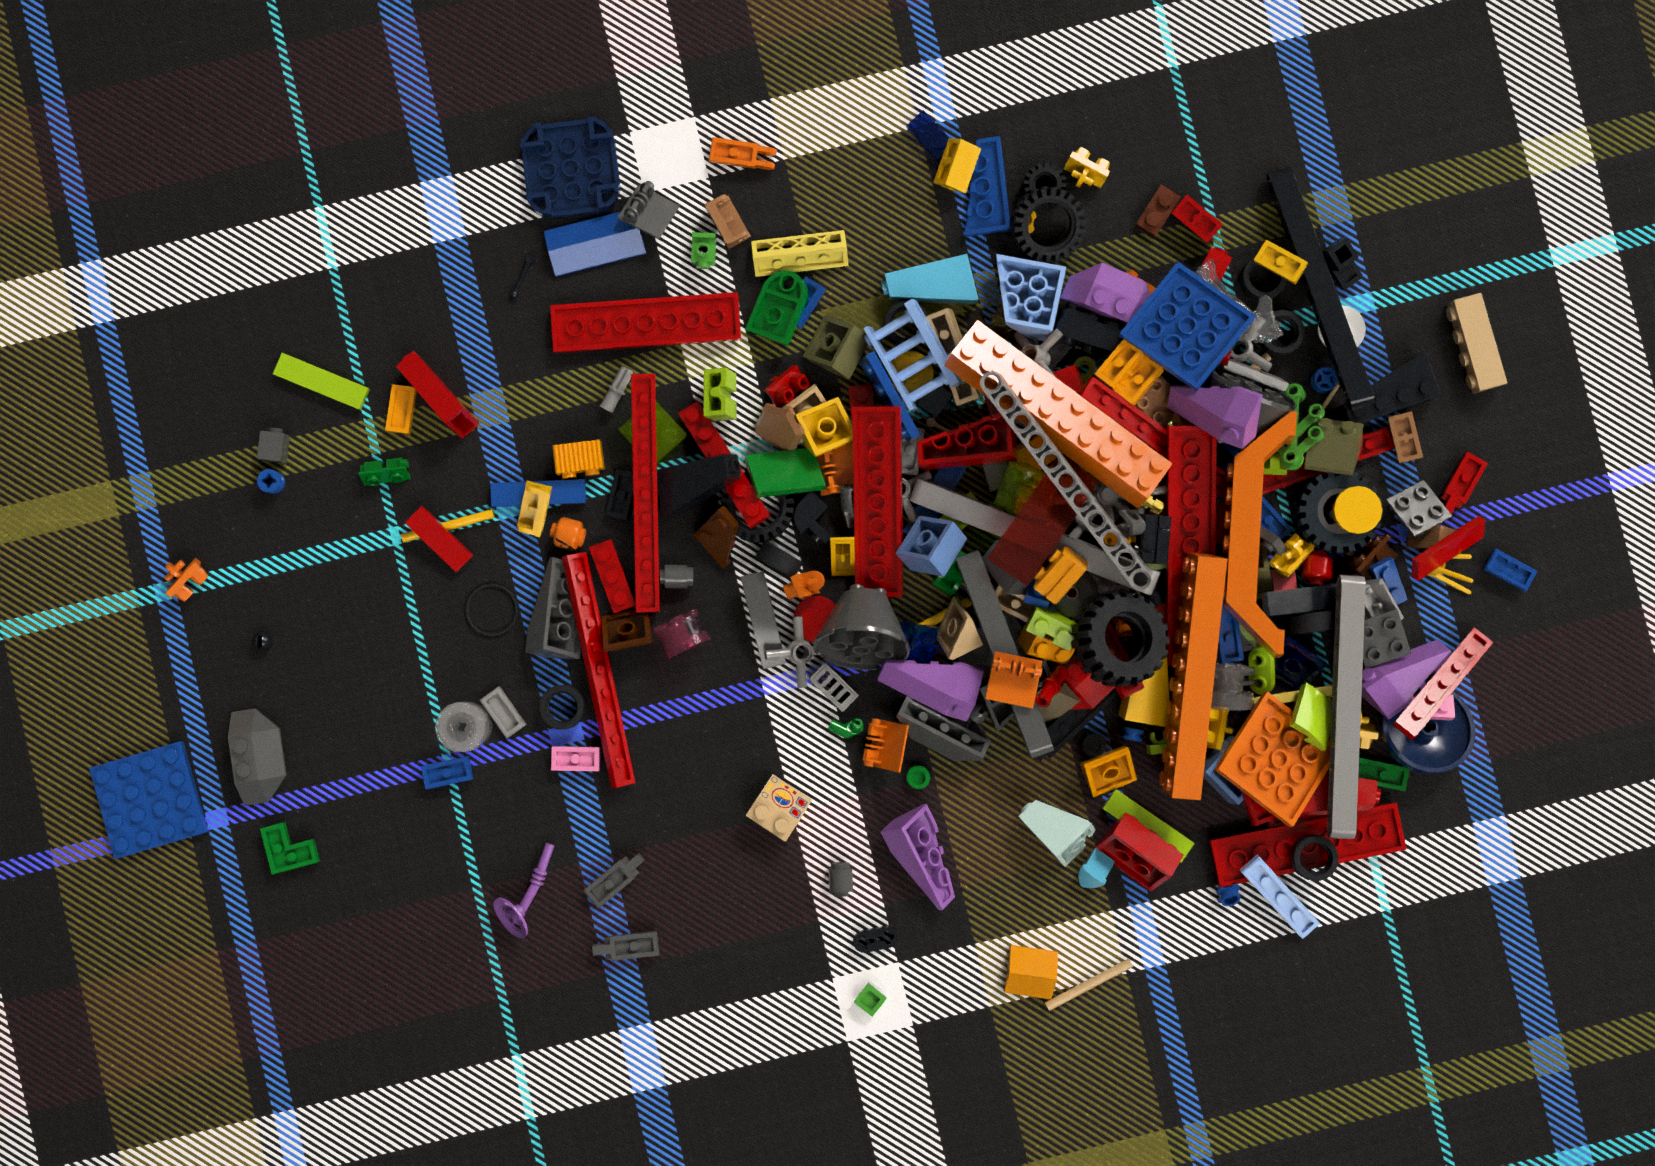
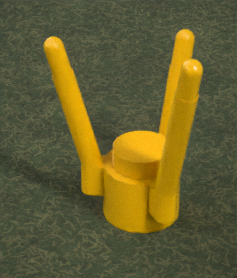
M1458 554L1452 559H1471L1472 556L1470 554ZM1446 563L1428 574V576L1435 577L1468 595L1471 594L1469 589L1442 576V574L1473 583V579L1444 569Z

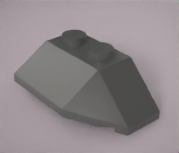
M906 696L896 716L901 724L909 725L908 735L911 739L953 761H982L991 742L980 723L976 724L970 716L967 722L946 716L909 696Z
M256 708L231 712L228 742L234 784L245 806L270 802L274 793L287 776L280 728Z

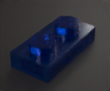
M923 110L906 125V129L938 162L943 156L949 137Z

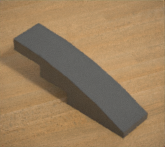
M764 571L740 576L763 669L786 664L785 658L765 660L764 656L766 650L783 649Z

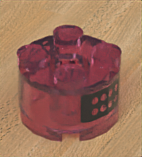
M696 609L684 614V616L681 614L671 619L669 623H664L653 629L667 659L675 657L710 639Z

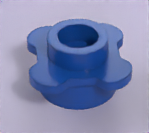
M1233 884L1218 888L1216 890L1219 895L1217 898L1218 903H1222L1224 906L1236 905L1241 897L1240 893H1238L1240 890L1239 885Z

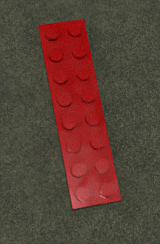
M738 292L550 305L554 353L741 340Z
M853 406L855 584H860L864 588L884 589L887 592V597H902L903 561L896 555L903 542L901 406Z
M1392 802L1374 806L1371 810L1357 811L1356 835L1354 839L1329 838L1327 835V816L1297 822L1293 827L1281 825L1210 839L1209 844L1218 887L1250 882L1241 873L1240 869L1257 854L1277 876L1294 873L1295 871L1291 866L1289 858L1291 847L1296 840L1310 834L1325 837L1333 843L1338 852V863L1407 850L1397 803ZM1319 844L1307 845L1303 848L1300 855L1302 866L1306 870L1324 867L1328 861L1327 851Z

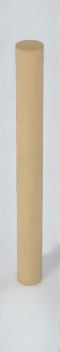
M1128 958L1045 1002L1048 1010L1051 1011L1132 968L1133 965Z

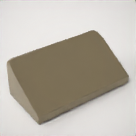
M1063 683L1060 692L1054 695L1048 707L1046 705L1045 708L1039 705L1038 707L1043 721L1051 724L1081 700L1066 683Z

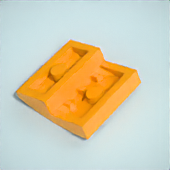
M1123 339L1095 372V376L1112 391L1135 406L1164 372V369L1145 356L1141 350Z

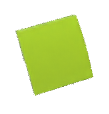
M1305 683L1301 685L1289 725L1305 734L1303 740L1322 751L1326 750L1330 736L1332 702L1310 684Z

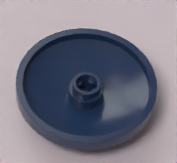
M1454 691L1450 695H1453L1455 718L1452 721L1430 719L1413 740L1393 726V723L1405 709L1389 720L1380 713L1379 728L1383 743L1392 757L1407 769L1426 775L1443 774L1459 766L1471 753L1475 742V723L1468 706Z

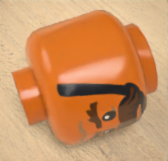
M562 517L558 523L552 524L550 536L554 537L553 542L555 546L574 551L578 546L582 547L586 536V529L583 528L581 521Z

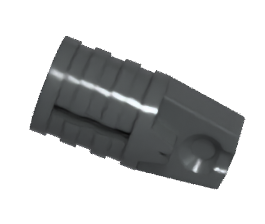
M845 484L839 486L841 511L846 527L854 528V484Z

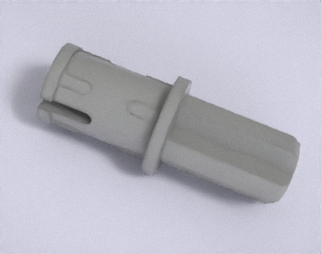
M623 366L619 369L613 383L608 385L609 390L600 407L611 413L614 412L622 395H625L624 390L631 379V374H633L631 370Z

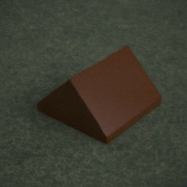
M630 610L601 616L605 652L655 643L649 612Z

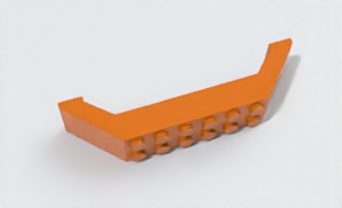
M1290 411L1234 457L1233 462L1228 464L1226 471V481L1230 482V487H1227L1225 492V505H1229V511H1226L1223 521V529H1228L1227 535H1224L1222 541V552L1226 553L1227 558L1223 607L1273 658H1280L1284 654L1285 630L1278 629L1256 604L1264 463L1284 444H1291L1296 436L1297 412Z

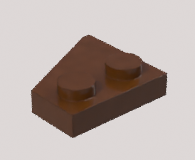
M722 506L694 534L697 540L723 569L731 562L729 555L735 545V534L738 532L739 523Z

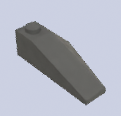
M550 557L528 627L525 652L546 658L578 660L581 657V644L563 560Z

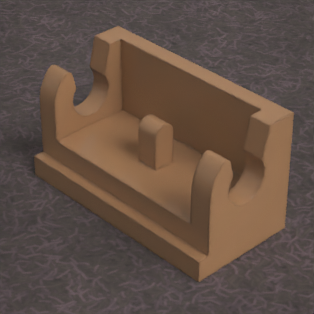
M723 194L705 203L706 210L728 250L751 238L729 196Z
M1412 411L1388 417L1399 463L1422 459L1423 454Z

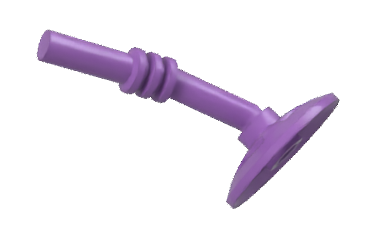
M545 843L537 868L533 870L535 873L531 875L533 877L530 878L531 884L519 905H514L501 897L494 901V910L504 927L518 938L522 939L528 935V927L524 919L525 912L540 886L544 884L542 880H545L544 875H547L546 869L554 849L553 844ZM514 924L521 926V929L517 928Z

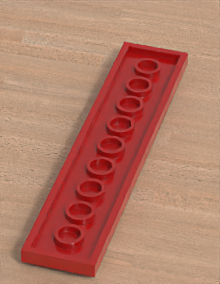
M1167 426V460L1172 463L1167 471L1166 516H1172L1168 562L1166 565V623L1168 627L1166 637H1169V645H1166V650H1168L1167 666H1172L1173 654L1177 653L1175 632L1180 626V620L1177 619V611L1179 605L1182 606L1183 596H1180V585L1185 580V572L1182 570L1183 559L1187 558L1188 552L1216 555L1217 439L1197 426Z

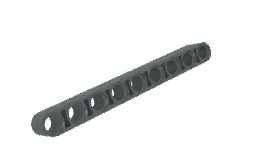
M976 550L955 558L992 659L995 651L1019 656L980 552ZM1034 702L1033 708L1010 704L1030 758L1033 759L1054 751L1037 703Z

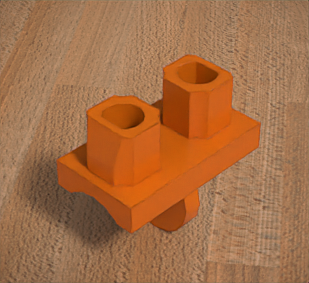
M197 558L183 572L181 569L186 564L182 560H179L176 565L170 562L165 565L169 572L164 578L170 582L174 577H177L165 593L170 598L174 595L185 602L192 595L193 590L184 583L191 578L200 586L206 580L208 574L200 566L201 562Z
M815 570L795 574L790 577L792 582L784 585L783 589L788 599L799 597V599L807 598L820 593L819 590L823 588L825 579L821 572Z

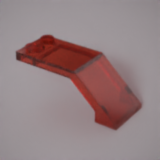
M1057 457L1050 465V467H1055L1058 465ZM1066 459L1088 490L1092 492L1098 480ZM1046 473L987 557L988 560L1026 586H1028L1077 515ZM1063 474L1060 476V483L1063 486L1069 487L1073 484L1071 475ZM1082 493L1074 497V501L1078 506H1083L1087 500V496Z

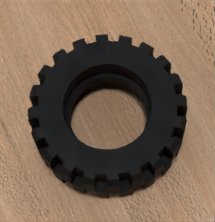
M1127 591L1111 593L1092 600V603L1086 604L1082 608L1083 613L1077 615L1075 623L1078 625L1072 627L1071 635L1075 636V640L1071 641L1072 649L1076 648L1077 655H1074L1076 662L1081 661L1083 665L1081 670L1085 674L1091 673L1090 678L1095 682L1102 681L1103 685L1109 687L1132 685L1151 678L1154 675V671H1158L1162 667L1163 662L1160 660L1166 659L1168 650L1165 649V646L1169 645V637H1166L1165 633L1168 630L1167 623L1163 624L1161 618L1164 616L1160 610L1155 611L1153 609L1155 604L1150 600L1144 602V596L1140 594L1133 595ZM1113 617L1124 621L1134 635V652L1127 662H1123L1113 656L1106 644V627Z

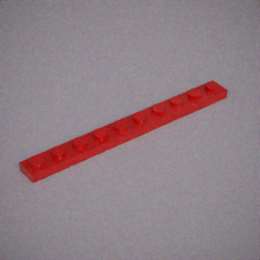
M631 374L635 611L660 612L655 374Z
M587 553L562 556L611 789L634 784L636 782L608 652L604 651L602 624Z

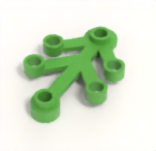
M1294 383L1287 387L1285 394L1297 403L1294 411L1297 412L1296 436L1291 444H1287V447L1283 445L1277 451L1280 454V464L1286 470L1299 469L1304 461L1303 454L1324 437V432L1319 426H1312L1308 430V437L1297 446L1298 438L1314 422L1322 419L1325 411L1320 404H1313L1309 408V414L1298 424L1299 404L1304 401L1306 393L1300 384ZM1293 390H1298L1296 394H1290ZM1316 409L1321 410L1319 414H1313ZM1315 431L1320 432L1318 436H1312ZM1291 455H1295L1293 460H1287Z

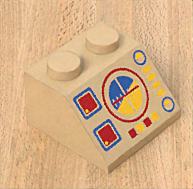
M772 774L746 816L786 842L812 799Z

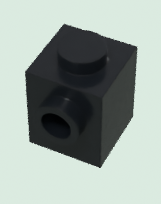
M943 384L923 396L918 402L917 407L936 420L941 412L946 414L954 403L950 400L953 396L950 392L951 388Z

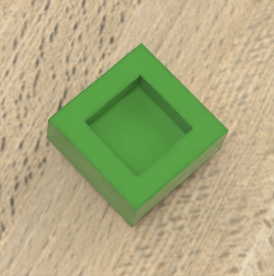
M868 982L854 999V1003L873 1017L887 997Z

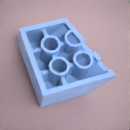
M996 254L1005 324L1027 338L1045 341L1054 330L1066 267Z

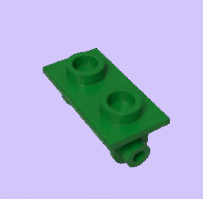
M403 457L387 459L386 467L384 468L382 460L364 462V465H360L361 472H358L363 484L369 486H377L380 483L387 482L400 483L403 480L411 479L407 470L409 468L408 459H403Z

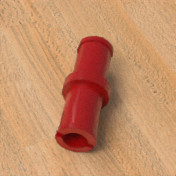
M1061 665L1055 666L1050 676L1044 679L1042 689L1035 697L1037 705L1045 708V705L1048 707L1054 695L1060 692L1061 684L1068 675L1065 667Z

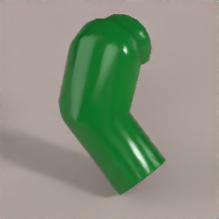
M854 718L845 724L832 719L828 730L847 739L860 734L864 724L859 718Z

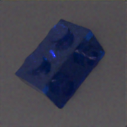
M903 620L901 628L910 646L909 656L906 660L915 661L917 664H931L939 628L934 625H917Z

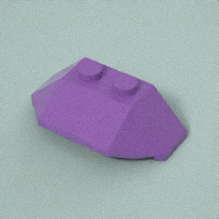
M1100 263L1070 276L1060 299L1125 327L1148 299L1150 292L1146 281L1105 263Z

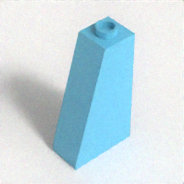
M967 254L885 273V281H881L883 294L889 296V301H909L914 299L917 302L969 305L977 304L978 295Z

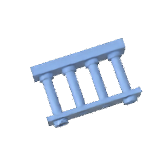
M911 299L904 303L907 310L904 311L905 314L877 331H874L873 327L866 326L863 329L866 332L864 338L871 348H875L901 394L900 399L905 408L910 411L918 410L915 403L916 400L943 384L956 387L963 383V381L944 366L949 357L917 300ZM914 322L918 328L916 335L886 352L880 340L905 324ZM921 342L922 344L926 343L930 349L928 355L898 373L891 360ZM932 363L934 365L938 363L942 370L939 373L940 376L909 393L903 381Z

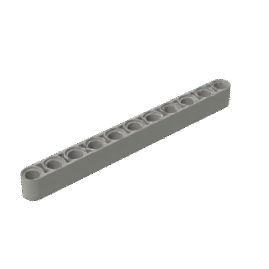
M996 371L985 373L980 380L982 390L1129 584L1139 591L1147 589L1152 582V574L1004 377ZM993 375L997 377L999 384L996 389H989L987 387L986 378ZM1009 395L1012 397L1014 403L1010 409L1002 407L1000 403L1002 396ZM1018 415H1025L1028 418V426L1026 428H1019L1016 425L1015 419ZM1034 434H1038L1043 438V445L1039 448L1033 447L1030 443V438ZM1054 454L1057 456L1058 465L1055 467L1047 466L1045 463L1046 455ZM1063 474L1071 475L1073 484L1069 487L1063 486L1060 483V476ZM1082 493L1087 496L1088 503L1085 506H1078L1075 503L1074 497L1077 494ZM1093 513L1100 514L1103 518L1102 524L1098 526L1092 525L1089 521V516ZM1108 533H1114L1118 537V542L1114 545H1108L1104 541V536ZM1130 553L1133 561L1128 565L1122 564L1119 561L1120 554ZM1136 573H1145L1148 577L1147 581L1144 584L1136 583L1133 579Z
M917 477L909 498L911 502L1048 556H1051L1056 549L1061 551L1064 546H1068L1077 555L1079 554L1087 560L1088 566L1086 571L1134 589L1104 549ZM1119 556V561L1124 565H1128L1133 561ZM1148 567L1152 574V582L1147 589L1140 592L1152 595L1161 572ZM1138 572L1134 575L1133 579L1138 584H1144L1148 577L1145 573Z
M1339 575L1336 583L1327 835L1329 838L1354 839L1356 835L1366 591L1364 576Z

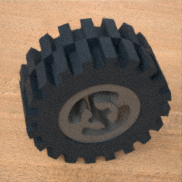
M1325 472L1302 485L1304 488L1297 492L1296 497L1298 499L1292 504V509H1296V512L1291 515L1292 521H1297L1298 525L1294 529L1296 533H1302L1303 537L1301 539L1315 546V551L1321 550L1328 554L1334 553V555L1343 554L1367 545L1366 542L1368 540H1372L1376 534L1373 532L1380 529L1381 522H1378L1375 528L1366 533L1352 534L1337 525L1333 517V511L1325 512V517L1330 524L1325 520L1323 514V507L1327 499L1331 496L1337 497L1339 493L1349 487L1361 486L1369 488L1374 493L1378 490L1375 486L1369 487L1367 485L1370 480L1366 477H1357L1359 474L1357 472H1354L1353 476ZM1335 502L1330 503L1326 508L1332 509Z

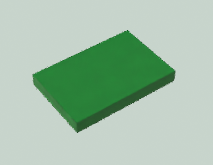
M807 448L745 455L744 460L756 498L825 489L826 484L817 457Z

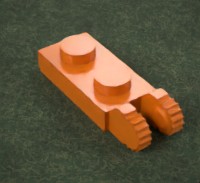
M712 137L709 162L752 169L774 170V163L757 160V155L759 153L767 156H776L777 150L771 147L759 146L758 143Z

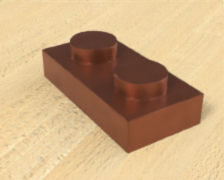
M1161 184L1135 226L1155 238L1181 196Z

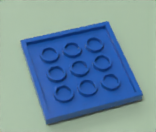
M1177 262L1119 333V337L1141 350L1145 356L1187 386L1198 390L1253 323L1256 316L1180 262Z
M184 741L89 768L114 859L209 832Z

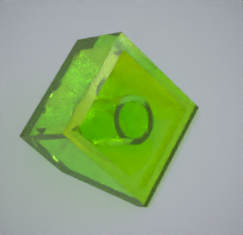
M1009 461L993 505L1011 515L1045 525L1058 489L1045 472L1025 462Z

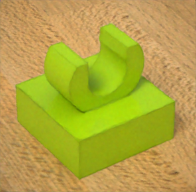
M1162 731L1163 738L1160 741L1155 739L1154 732H1150L1149 739L1153 744H1146L1148 754H1162L1163 748H1167V739L1164 737V731Z

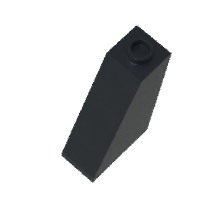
M722 454L658 469L657 486L662 517L680 516L739 480L741 475L738 455Z
M1336 584L1264 592L1257 594L1256 604L1268 618L1333 610L1336 604Z

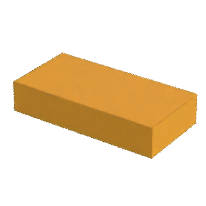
M392 384L385 431L410 435L417 393L414 387Z

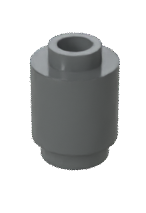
M665 565V569H660V584H665V588L687 589V586H693V567H687V565Z
M850 862L831 863V869H828L829 892L834 893V897L849 896V892L853 891V875Z

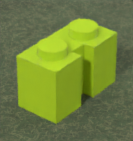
M727 368L704 369V417L713 421L737 420V401L731 399V392H737L735 372Z
M1035 606L1027 620L1026 631L1042 639L1045 634L1052 636L1053 644L1070 651L1072 647L1071 641L1075 640V636L1071 635L1072 627L1078 624L1075 623L1074 618L1065 616L1049 606L1047 609Z

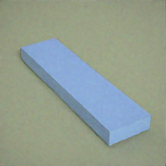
M1258 854L1240 869L1241 873L1302 939L1320 924Z

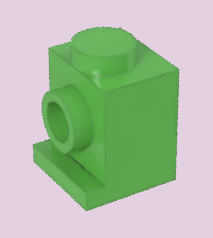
M692 232L691 262L692 265H696V268L710 269V266H716V233ZM707 247L708 251L705 254H701L699 249Z

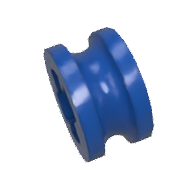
M1123 727L1122 730L1125 733L1121 735L1122 739L1142 742L1141 734L1144 733V730Z

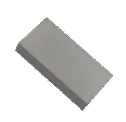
M500 686L480 699V702L506 739L527 725Z

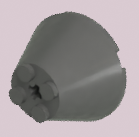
M1219 365L1207 379V388L1212 386L1228 389L1242 387L1263 394L1256 437L1243 449L1290 411H1295L1297 403L1278 389L1276 392L1264 388L1265 384L1223 369ZM1217 439V442H1219V443H1221V444H1226V443H1224V442H1222V441H1219V440Z
M853 584L850 586V590L845 591L840 596L816 636L813 648L816 654L819 652L823 655V660L830 664L849 669L876 670V666L883 665L885 660H906L909 656L910 646L886 596V590L881 588H864L860 584Z

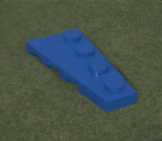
M1000 136L976 140V146L981 148L972 176L965 237L1012 230Z
M874 351L867 354L858 363L884 405L901 406L902 438H906L907 442L914 439L920 433Z

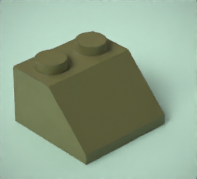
M824 316L803 357L836 375L850 379L868 346L864 338L866 333L855 325Z
M1322 418L1314 422L1313 426H1319L1324 432V437L1307 450L1305 469L1353 476L1362 447L1363 424ZM1315 431L1312 436L1316 437L1320 432Z

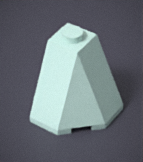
M1037 800L1026 804L1019 815V818L1064 867L1083 851L1086 846V836L1091 837L1096 830L1088 820Z

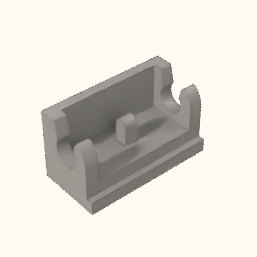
M1383 579L1367 580L1365 619L1398 609L1400 619L1402 620L1404 617Z

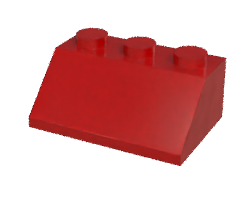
M1126 812L1112 824L1095 846V848L1114 860L1116 867L1150 892L1172 877L1184 856L1175 846L1165 842L1156 832L1146 828L1137 818Z

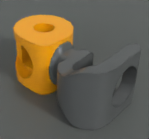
M1134 509L1119 510L1118 513L1129 526L1127 524H1120L1118 529L1130 544V537L1142 534L1145 531L1146 524ZM1108 533L1104 536V541L1108 545H1114L1118 542V537L1114 533Z

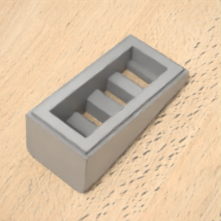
M826 663L809 679L842 712L859 696ZM828 671L830 675L820 684L818 680ZM835 678L837 682L827 691L824 687ZM841 684L844 688L833 697L831 694ZM848 691L850 695L840 704L838 700Z

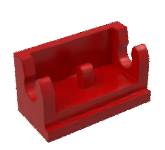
M1188 195L1171 212V214L1207 243L1223 225Z

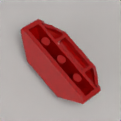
M1120 639L1128 655L1129 645L1123 639ZM1075 657L1064 666L1068 671V675L1062 682V684L1066 683L1081 700L1070 710L1094 709L1115 689V686H1105L1102 684V681L1095 682L1090 678L1092 674H1085L1081 670L1083 666L1081 661L1076 662Z

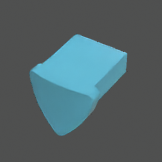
M1097 848L1092 850L1085 864L1079 870L1078 878L1081 887L1097 888L1105 885L1106 877L1115 861Z

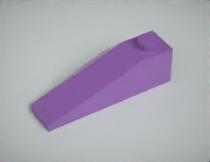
M1172 385L1169 392L1168 408L1219 441L1243 449L1256 437L1263 394L1242 387L1228 389L1212 386L1211 388L1194 390L1186 385Z
M1434 640L1411 649V654L1364 669L1362 671L1361 696L1389 720L1412 702V695L1417 689H1423L1428 676L1436 673L1452 652L1440 641Z
M885 660L877 680L943 715L967 722L976 704L984 669L963 662H953V665L939 664V661H931V664H917L911 660Z
M923 804L893 819L881 831V834L893 856L938 910H943L955 898L949 871L943 866L941 854H944L942 846H938L935 834L939 832L937 824L927 804Z

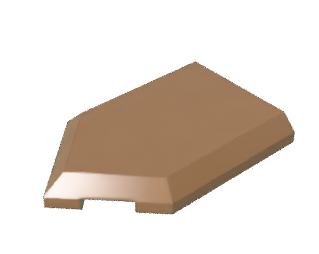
M766 403L754 427L756 434L779 451L796 449L805 430L800 423L797 424L793 417L795 412L791 406L778 408L775 404Z

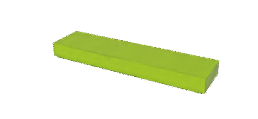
M281 353L273 372L274 375L358 410H362L370 391L369 388L284 353Z
M1114 789L1102 809L1117 819L1125 812L1137 818L1142 825L1156 832L1161 839L1175 846L1184 855L1180 861L1181 863L1195 844L1117 789Z

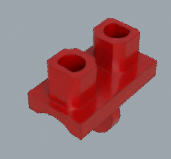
M792 365L779 377L774 376L769 381L770 385L765 389V392L771 398L772 404L780 408L794 400V396L798 391L805 390L809 386V381L805 374L800 373L797 365Z

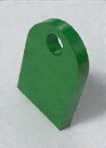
M783 270L772 274L765 281L745 330L789 346L808 299V288L805 281L792 271ZM793 278V286L790 289H785V281Z

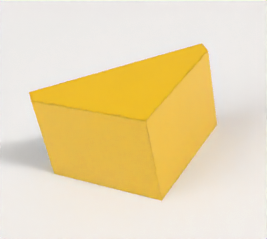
M854 537L830 538L832 576L855 575Z

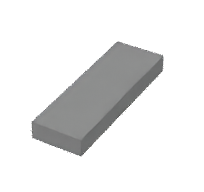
M1233 359L1229 360L1228 366L1219 365L1223 369L1283 392L1286 391L1289 385L1288 382L1280 377Z

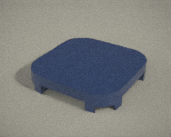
M587 116L588 119L549 124L538 122L532 124L533 127L521 139L520 148L523 158L526 197L528 203L537 214L545 218L570 217L605 212L616 205L621 191L616 142L611 128L605 122L597 119V117Z

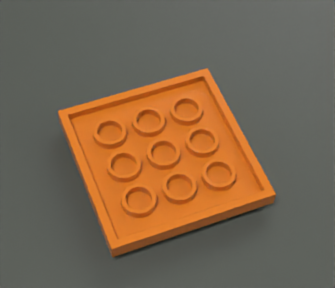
M1266 691L1260 696L1214 770L1288 827H1293L1329 769L1330 739L1324 751L1303 740L1305 734L1289 726L1293 711Z

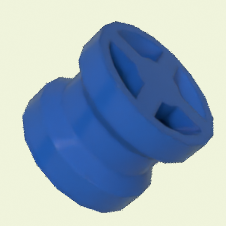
M1323 367L1311 375L1310 385L1314 391L1325 393L1336 386L1338 378L1333 369Z
M272 469L263 470L257 478L259 488L271 494L281 492L286 483L283 474Z

